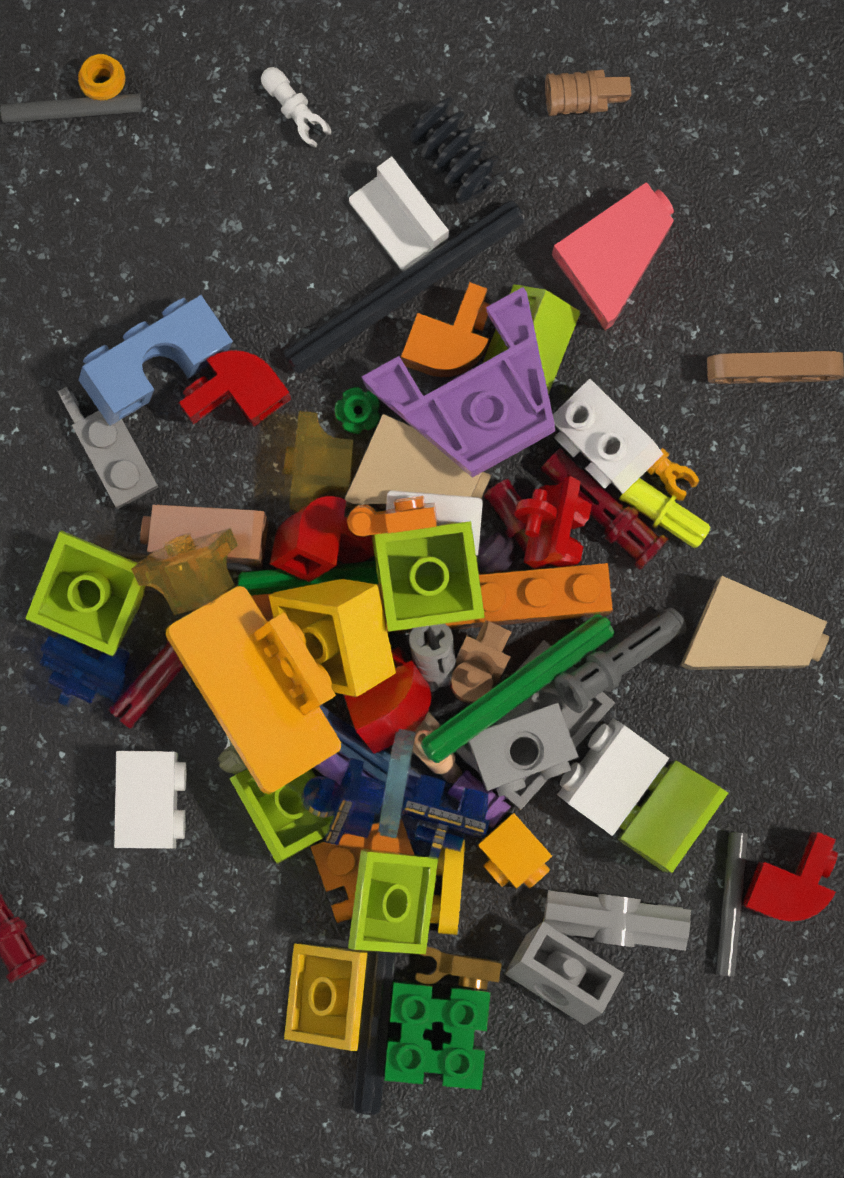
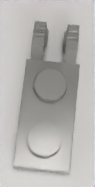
M68 387L58 391L75 423L72 427L117 509L158 488L152 473L122 419L109 426L100 411L84 418L74 393L69 391Z

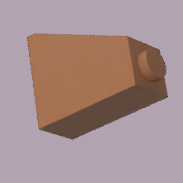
M153 505L151 516H143L140 543L148 545L147 552L149 554L240 563L251 568L263 569L269 522L264 511Z

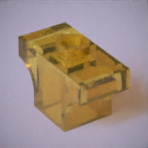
M299 411L295 447H286L284 474L292 475L289 504L291 511L301 510L323 493L331 491L348 493L350 489L354 442L350 439L334 438L325 433L319 424L318 413Z
M231 528L192 539L190 533H186L166 542L164 548L154 550L131 568L139 586H151L160 591L166 598L173 615H177L202 606L212 605L221 595L235 586L227 569V556L238 546V543Z

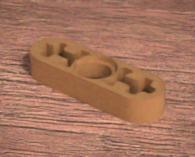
M836 351L712 355L707 357L708 382L715 384L839 380L844 378L843 353Z

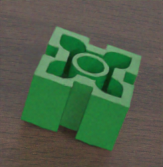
M394 980L390 1022L402 1023L400 1039L388 1038L384 1081L423 1084L424 1072L442 1074V1086L481 1090L485 1050L484 1047L473 1046L475 1030L487 1031L490 1003L489 989L451 986L450 998L432 996V984ZM433 1022H442L444 1031L451 1033L449 1041H442L441 1047H433L431 1040L423 1037L425 1028L432 1030Z

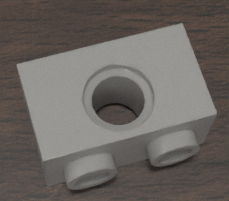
M558 703L485 729L468 742L486 792L496 788L499 797L525 788L526 785L523 778L535 773L542 772L543 778L546 780L571 771L568 761L578 758ZM520 738L529 739L535 744L537 749L535 761L527 766L518 765L512 760L510 755L512 743Z
M545 922L540 923L526 934L504 973L583 1025L604 1012L624 975L623 972Z

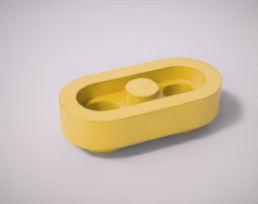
M446 838L445 847L441 849L435 848L434 858H438L436 875L442 876L441 894L433 895L430 923L438 924V934L457 935L465 839Z

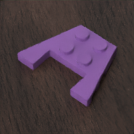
M524 287L486 307L489 318L508 347V350L429 394L422 395L400 356L362 376L363 382L369 391L472 478L555 432V424L527 292Z

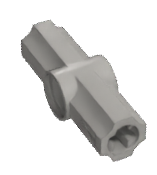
M548 890L543 922L564 935L591 937L594 942L635 947V944L686 951L691 923V910L660 904L641 903V899L598 894V897Z

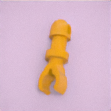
M662 448L663 455L647 472L650 475L658 474L661 481L665 484L667 492L671 496H676V500L683 501L686 497V491L681 490L676 485L675 479H685L690 483L691 487H696L699 483L698 476L690 468L671 462L668 459L670 454Z

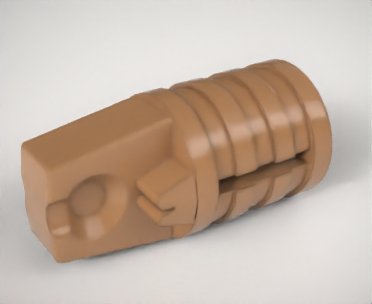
M591 70L585 73L573 72V74L560 73V75H555L554 73L546 74L545 96L548 115L557 116L560 113L564 115L574 112L577 114L587 111L588 113L606 112L609 103L627 102L630 99V77H605L604 70Z

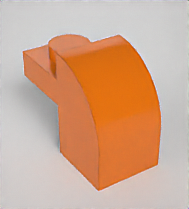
M469 282L453 326L417 313L401 355L404 365L436 377L456 376L475 366L484 355L489 340L473 333L474 329L483 331L488 319L486 307L491 304L485 302L487 288Z

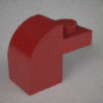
M234 350L221 352L206 359L215 377L208 380L204 376L193 382L183 391L186 398L179 403L194 425L232 397L254 427L288 403L291 397L290 392L264 360L254 354Z
M334 496L321 497L287 518L280 525L275 535L270 564L311 582L335 567L337 560L342 563L364 562L374 556L372 535L358 536L351 532L347 524L348 518L344 517L347 500Z
M400 646L395 649L391 647L396 671L394 675L357 697L344 695L355 730L374 754L411 735L425 719L431 703V689L428 682L423 678L413 661H408Z
M811 832L795 874L766 862H758L741 906L767 917L783 921H801L817 915L831 902L836 891L818 884L821 876L828 878L835 866L838 852L832 850L836 839L819 832Z

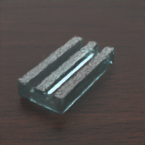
M399 729V732H396L378 829L381 836L397 838L416 734L413 731Z

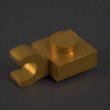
M427 947L426 954H420L431 956L437 962V968L433 973H416V980L421 983H436L446 974L460 976L458 985L487 990L488 981L499 983L502 964L500 961L440 952L434 947Z

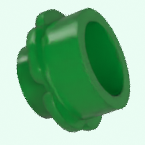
M359 387L350 388L343 393V398L335 404V417L338 421L342 422L343 429L349 433L359 434L364 430H371L380 420V414L378 413L380 402L378 397L371 391L364 392ZM356 406H360L363 410L359 415L353 412Z

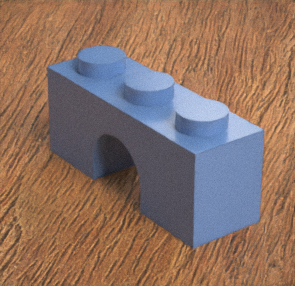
M202 295L190 302L185 298L177 300L162 312L164 316L162 319L150 326L146 321L141 322L123 335L125 341L112 349H109L107 345L101 346L84 358L83 362L85 365L82 366L79 382L109 426L150 402L154 388L146 378L142 368V364L148 359L158 356L170 358L181 367L187 378H190L209 366L206 359L215 354L229 351L233 341Z

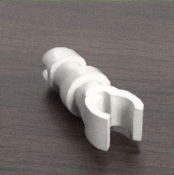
M275 67L264 70L261 76L263 87L281 103V112L287 119H294L302 139L309 145L317 147V143L309 138L310 127L307 125V122L310 121L313 125L320 124L323 127V132L331 135L329 125L320 116L312 113L306 106L308 104L307 98L303 93L296 94L283 72Z

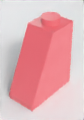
M647 182L555 244L553 248V258L604 330L613 326L674 221L671 217L674 209L668 198L659 189L654 192Z

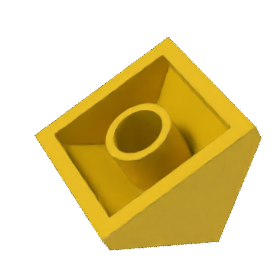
M294 943L284 1039L357 1051L368 951Z

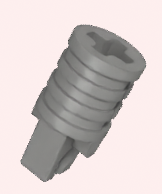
M446 624L413 628L409 637L412 660L423 678L428 682L431 692L437 691L440 687L450 685L452 673L456 667L453 635L450 628ZM425 631L427 632V638H428V642H427V643H425V637H424V632H425Z

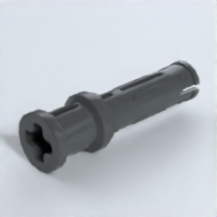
M668 607L662 614L633 632L605 653L598 651L589 654L586 657L585 664L570 674L562 673L555 678V686L561 699L574 712L581 713L588 707V701L604 690L611 692L616 689L621 682L623 674L649 658L678 636L686 633L687 627L682 616L675 609Z

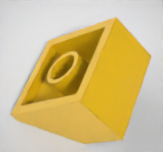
M339 579L278 591L269 595L273 618L285 612L289 620L300 627L305 636V646L315 662L321 664L328 672L332 682L331 688L334 693L357 697L396 673L377 584Z

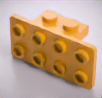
M237 586L179 619L167 628L166 637L263 793L271 794L339 752L341 741L319 707L336 696L331 688V678L326 669L321 664L315 662L305 646L306 639L302 630L296 623L289 620L285 612L267 622L248 590L242 586Z

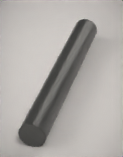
M141 93L116 95L108 100H94L86 97L1 104L2 123L142 112Z
M729 832L716 975L735 977L748 834Z

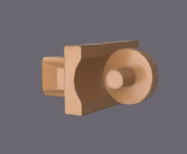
M485 620L476 640L466 636L456 658V667L450 680L451 690L459 700L470 704L474 703L496 687L510 659V656L502 653L511 634L509 630Z

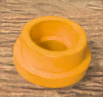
M97 54L89 57L83 63L78 74V81L82 92L89 98L108 100L118 95L123 89L125 73L122 65L116 59L105 54ZM106 76L110 78L103 83H95L99 77Z

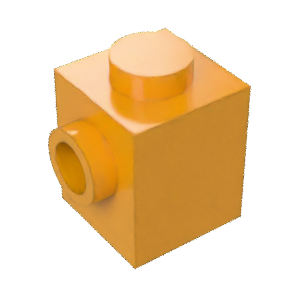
M514 813L477 844L481 851L489 858V861L483 867L501 887L510 882L514 888H518L524 883L530 889L550 871L545 862L552 855Z

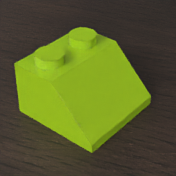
M471 521L372 535L377 578L388 632L485 618Z
M677 760L672 761L668 767L663 766L647 788L650 790V793L640 806L636 804L620 825L623 831L617 838L661 871L673 873L728 795V792Z

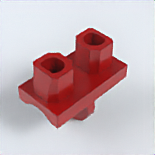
M572 476L565 477L564 482L561 484L541 486L539 489L534 490L532 499H524L517 503L515 516L521 522L527 524L525 534L529 536L524 563L533 568L548 563L558 567H570L581 561L583 546L581 542L570 537L571 528L582 527L589 520L592 504L578 495L581 483L579 480Z

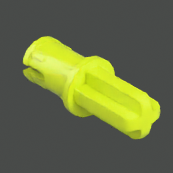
M641 478L633 483L619 498L620 501L626 502L654 521L652 525L654 528L660 525L693 548L700 546L710 531L709 524L675 502L676 496L667 497Z

